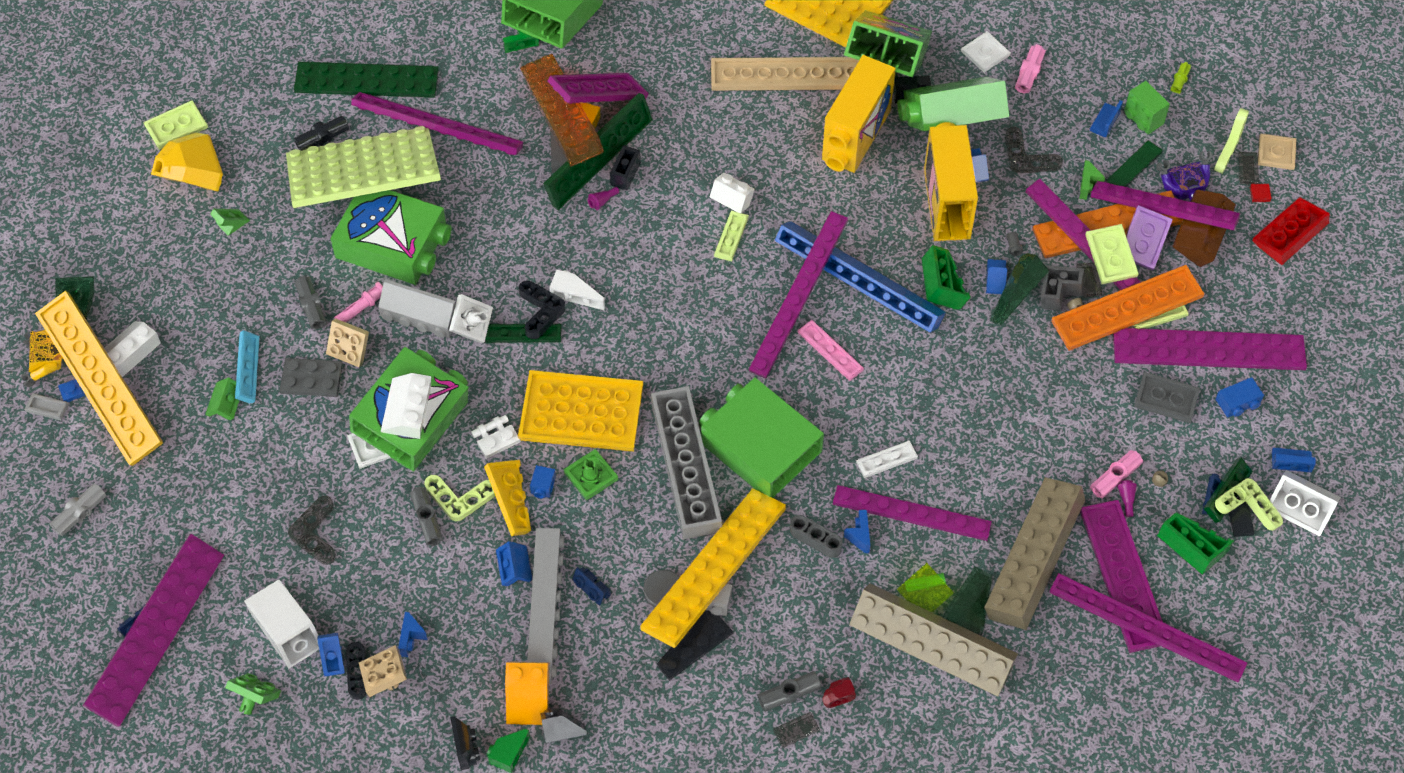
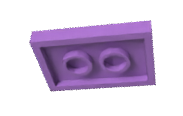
M1139 205L1134 212L1126 238L1135 264L1153 271L1173 219Z

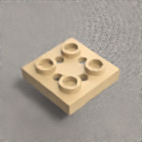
M335 318L331 323L326 354L361 367L364 361L369 332Z
M396 645L359 662L365 690L369 697L386 689L393 690L392 686L396 689L400 682L407 680L400 651Z

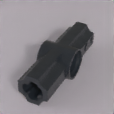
M341 115L327 123H315L310 131L295 137L294 142L300 151L318 144L323 146L324 143L331 142L333 137L349 130V126L344 116Z

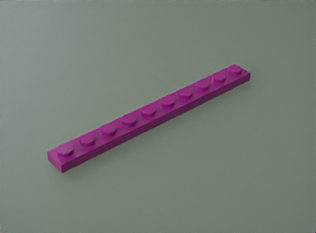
M359 92L352 98L351 105L359 109L373 111L378 115L383 114L395 120L406 121L411 125L424 126L429 128V130L432 129L444 135H452L460 140L465 139L477 145L488 146L493 150L498 149L509 155H516L523 148V141Z
M833 211L830 212L750 365L749 372L765 379L768 377L848 222L847 217Z
M1058 573L1049 593L1233 681L1239 682L1246 668L1247 662Z

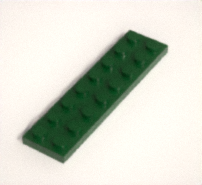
M298 61L294 93L357 95L361 92L371 96L435 98L439 67Z
M638 93L543 183L551 204L555 209L559 211L621 151L623 145L626 146L653 120L643 94Z

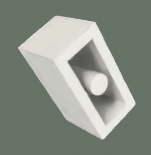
M722 173L714 180L710 198L741 214L749 207L754 188L748 186L747 183L733 178L730 174Z

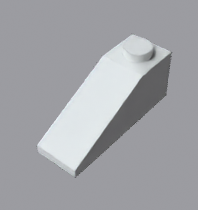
M556 270L550 285V292L565 301L601 310L605 309V298L578 276L566 270Z

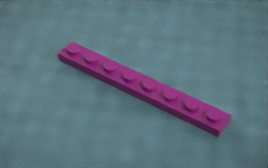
M1039 178L1025 192L1094 262L1085 235L1087 231L1091 230ZM1136 277L1113 283L1120 290H1123L1141 282Z
M1097 181L1091 191L1092 198L1135 208L1139 205L1157 213L1230 230L1235 229L1240 219V213L1101 181Z
M837 485L833 505L857 511L867 510V513L984 541L988 540L992 522Z

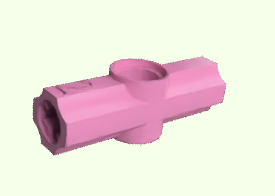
M1040 45L1031 46L1027 58L1023 60L1020 75L1015 85V89L1020 93L1030 92L1034 80L1037 79V74L1040 72L1041 63L1046 52Z
M1130 450L1119 461L1112 463L1109 469L1091 484L1090 488L1093 494L1103 499L1143 463L1141 455L1137 451Z

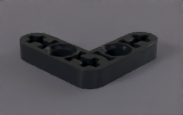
M523 281L519 284L520 297L541 308L525 324L526 336L530 339H537L565 312V301L532 281ZM539 296L547 297L545 300L537 299ZM542 316L550 317L548 320L540 319Z

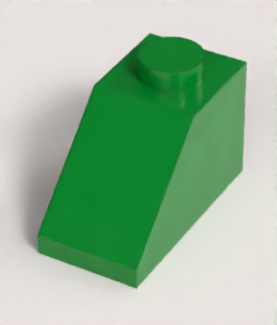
M523 729L498 738L495 744H491L487 751L489 764L512 773L530 739L529 730Z

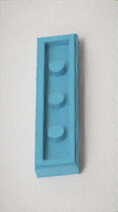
M243 330L239 335L235 399L254 403L256 399L260 336Z

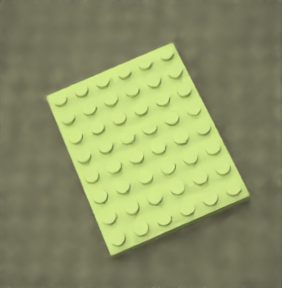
M418 126L411 130L402 129L395 133H381L379 136H365L357 140L348 139L336 144L328 143L320 147L311 146L302 151L295 149L286 153L293 208L441 180L429 128L424 126Z

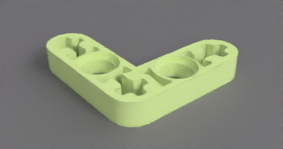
M1240 108L1229 139L1216 163L1214 171L1223 174L1230 156L1233 154L1241 138L1249 114L1248 110Z
M430 475L425 479L427 492L453 521L463 520L495 497L493 488L492 492H485V487H492L489 480L481 482L469 492L457 498L439 476ZM430 482H437L438 492L434 486L430 487ZM449 495L451 498L448 502H442L440 497ZM471 497L478 499V502L474 505L469 504L467 501ZM452 504L454 505L456 510H460L459 515L453 512V508L451 507Z
M1247 478L1215 501L1217 510L1222 514L1231 512L1246 501L1259 520L1269 530H1276L1283 524L1280 513L1252 479ZM1234 492L1239 495L1240 500L1234 496ZM1228 500L1230 503L1228 505H1225L1224 502ZM1257 501H1260L1264 508H1261Z

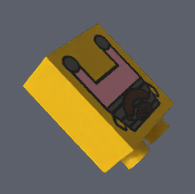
M944 122L929 129L924 164L934 241L971 239L978 201L967 125L956 126L953 123Z

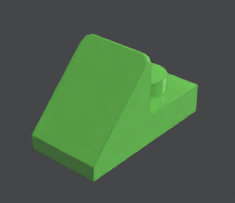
M1085 160L1080 188L1079 199L1087 200L1088 194H1091L1092 188L1097 181H1105V177L1089 160Z
M213 208L210 214L215 219L217 225L228 236L250 221L239 209Z

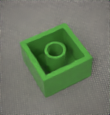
M1144 81L1129 91L1124 112L1127 118L1132 119L1141 131L1150 134L1164 125L1170 103L1147 81Z

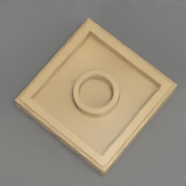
M1260 133L1258 165L1294 170L1297 138Z

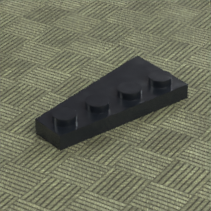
M705 610L675 648L670 647L657 663V667L670 681L731 636L733 631L719 615H714L709 610Z

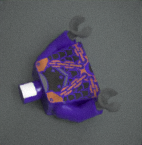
M1203 151L1200 152L1199 159L1203 161V164L1199 161L1170 168V162L1164 160L1163 168L1161 162L1157 163V170L1162 172L1161 179L1164 189L1166 191L1171 190L1173 195L1180 200L1189 198L1191 202L1195 190L1205 191L1209 185L1210 164H1208V160L1211 159L1212 152L1207 151V159L1204 158Z

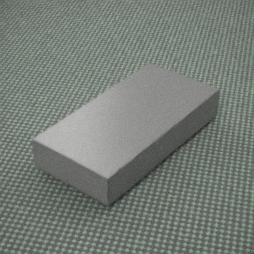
M32 393L24 410L61 421L69 404L65 401Z

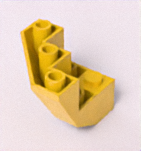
M192 133L171 140L155 157L151 175L219 192L223 172L210 135Z

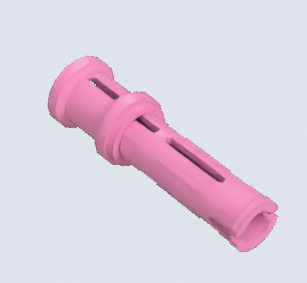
M376 282L373 288L367 292L364 291L361 298L334 318L347 323L368 306H374L375 302L381 297L383 286Z

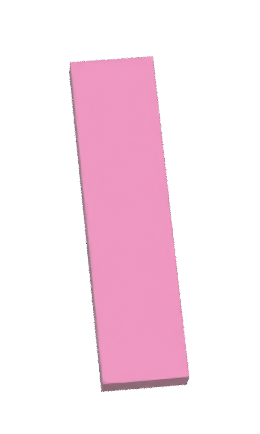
M810 320L798 330V334L849 381L864 370L851 355L813 320Z

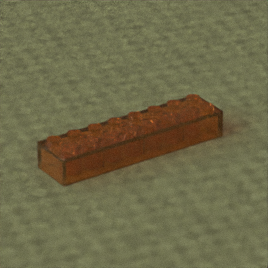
M553 54L543 56L538 60L521 66L520 69L525 83L570 167L603 153L604 150L599 136L581 104L567 103L548 82L550 75H564Z

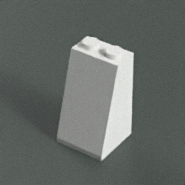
M280 580L275 581L244 601L249 612L288 669L319 650L318 634L313 623Z

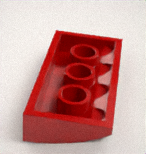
M1299 197L1253 237L1252 241L1280 265H1283L1329 224L1330 213Z

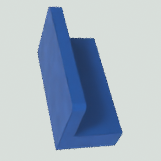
M1120 100L1116 107L1104 103L1090 131L1106 138L1121 113L1123 101Z
M1272 448V469L1312 473L1316 465V459L1312 457L1311 451Z
M508 541L496 549L503 586H510L517 580L525 582L533 580L526 545Z

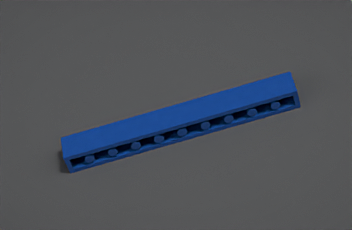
M790 221L781 225L774 241L806 259L817 236ZM834 247L823 269L930 333L938 329L946 314L944 310Z

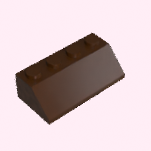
M1195 190L1191 202L1234 211L1236 206L1234 202L1223 194L1203 190ZM1183 219L1172 247L1195 265L1202 267L1215 260L1226 228Z

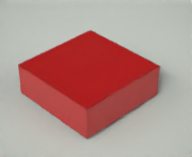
M1269 184L1250 185L1252 202L1271 201Z

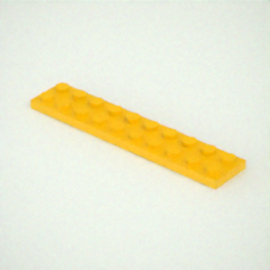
M64 291L35 314L128 464L131 466L135 465L162 445L163 441L69 292Z
M752 488L640 625L641 631L675 648L786 510V504Z

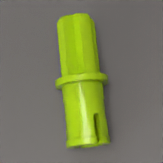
M1188 62L1181 63L1178 72L1174 75V82L1170 87V91L1178 94L1181 93L1191 69V65Z

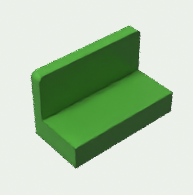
M228 377L215 384L205 414L206 416L210 417L218 414L227 420L234 418L239 400L235 399V380Z

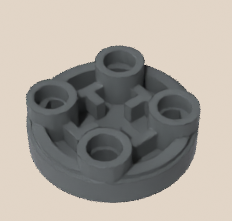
M669 570L653 572L644 582L645 600L651 606L656 607L680 577Z

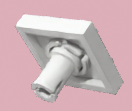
M458 295L449 331L473 341L484 343L493 307L465 295Z

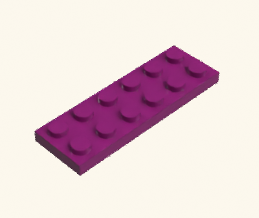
M629 73L550 75L548 79L553 89L563 97L564 101L570 104L632 100L638 93L643 94L646 99L649 94Z

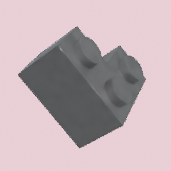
M1046 265L1041 292L1042 309L1061 311L1063 295L1082 296L1085 283L1084 269Z

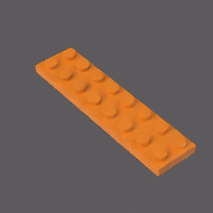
M1171 190L1159 193V195L1175 198ZM1116 204L1080 213L1076 216L1091 231L1122 224L1126 235L1136 208ZM1161 214L1173 219L1170 227L1182 224L1183 218ZM1054 221L1037 224L1032 228L1044 258L1081 250Z
M1184 265L1052 317L1051 322L1068 351L1201 299L1204 297V292L1187 265Z

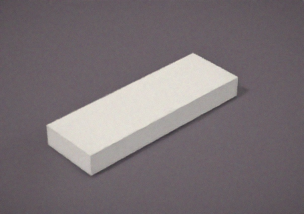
M909 440L858 459L856 463L863 477L867 478L915 460L918 456Z

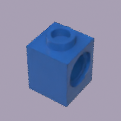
M536 465L530 484L531 494L540 499L550 498L556 479L555 469Z

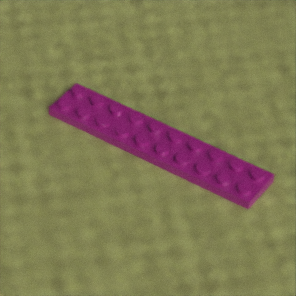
M1125 328L1113 333L1115 363L1306 370L1307 368L1304 335Z
M193 534L188 535L82 706L117 727L121 725L215 572L224 554Z

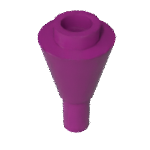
M614 187L608 191L589 194V206L592 209L599 210L611 197L619 194V189Z
M1124 480L1117 487L1125 505L1126 517H1133V504L1137 484L1133 483L1132 480Z

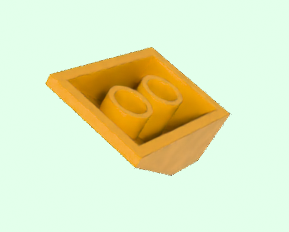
M506 662V724L542 725L540 713L548 709L550 662Z

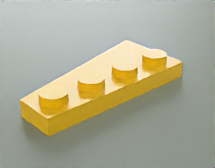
M520 460L487 463L484 468L511 536L529 533L531 526L528 508L525 507L524 502L526 495L522 489L523 476L519 471L521 466Z

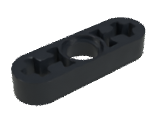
M352 642L346 649L348 692L352 699L360 700L367 694L362 674L356 676L351 671L354 667H360L359 662L366 659V651L362 643ZM354 648H358V650L361 651L358 652V660L356 661L354 654L352 653L354 652ZM355 681H359L361 688L358 694L354 691L356 689Z

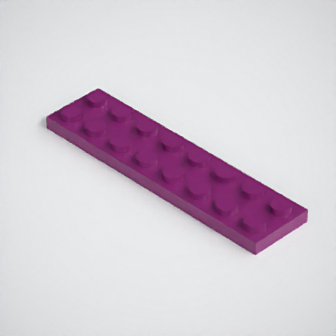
M1119 500L1082 507L1080 514L1110 598L1163 622ZM1120 627L1129 653L1160 647V645Z

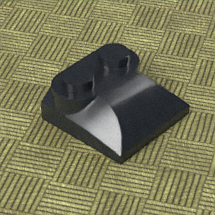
M453 716L450 718L460 769L466 770L473 765H477L476 760H480L478 747L474 748L473 741L477 740L475 728L470 729V725H465L461 720Z

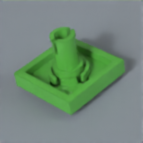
M596 449L563 469L564 474L586 501L618 481V475Z
M249 673L228 680L225 687L244 697L239 711L242 713L245 710L243 714L247 715L252 714L255 702L262 705L279 697L281 690L275 688L273 683L262 682L257 679V676Z

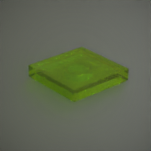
M928 563L923 565L897 588V591L906 601L930 612H933L954 594Z

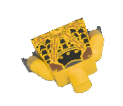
M46 330L31 331L24 335L27 340H23V343L30 347L29 372H31L30 375L25 373L21 377L24 381L27 380L23 382L25 387H32L36 380L61 369L63 358Z

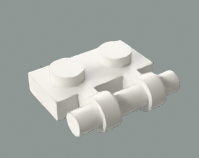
M506 415L497 416L492 419L493 421L485 425L481 424L477 426V429L471 431L473 438L482 436L483 439L478 440L477 444L486 459L521 442L512 425L504 428L503 424L509 422ZM494 428L498 429L497 432L491 435H488L487 433L488 431Z

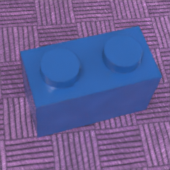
M1251 377L1219 390L1215 400L1227 418L1230 416L1237 417L1249 408L1251 410L1258 408L1261 405L1264 394Z

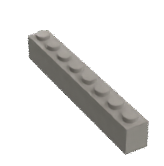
M536 528L527 662H550L549 684H552V679L557 676V665H553L554 659L558 658V646L554 645L555 640H559V627H556V621H560V609H557V602L561 603V590H558V584H562V572H559V566H563V554H560V548H564L565 539L564 536H561L559 528Z

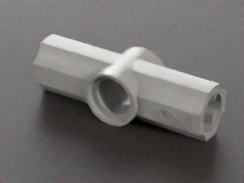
M97 484L91 485L78 498H71L66 503L65 510L49 523L50 526L60 536L65 535L78 522L82 523L87 515H91L92 509L106 497L105 492Z

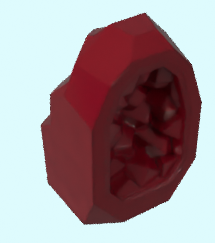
M845 677L832 682L829 689L825 690L822 701L827 708H833L855 699V689L850 678Z

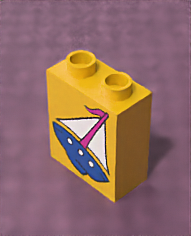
M862 55L825 117L822 160L832 170L841 172L846 169L853 173L857 170L891 111L895 67Z

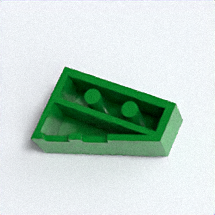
M932 245L921 258L927 301L959 310L971 296L969 292H965L962 286L964 281L956 273L957 267L949 250Z
M1176 512L1163 523L1157 536L1203 575L1228 553L1234 540L1229 538L1226 540L1216 535L1217 532L1213 530L1208 531L1198 526L1199 523Z

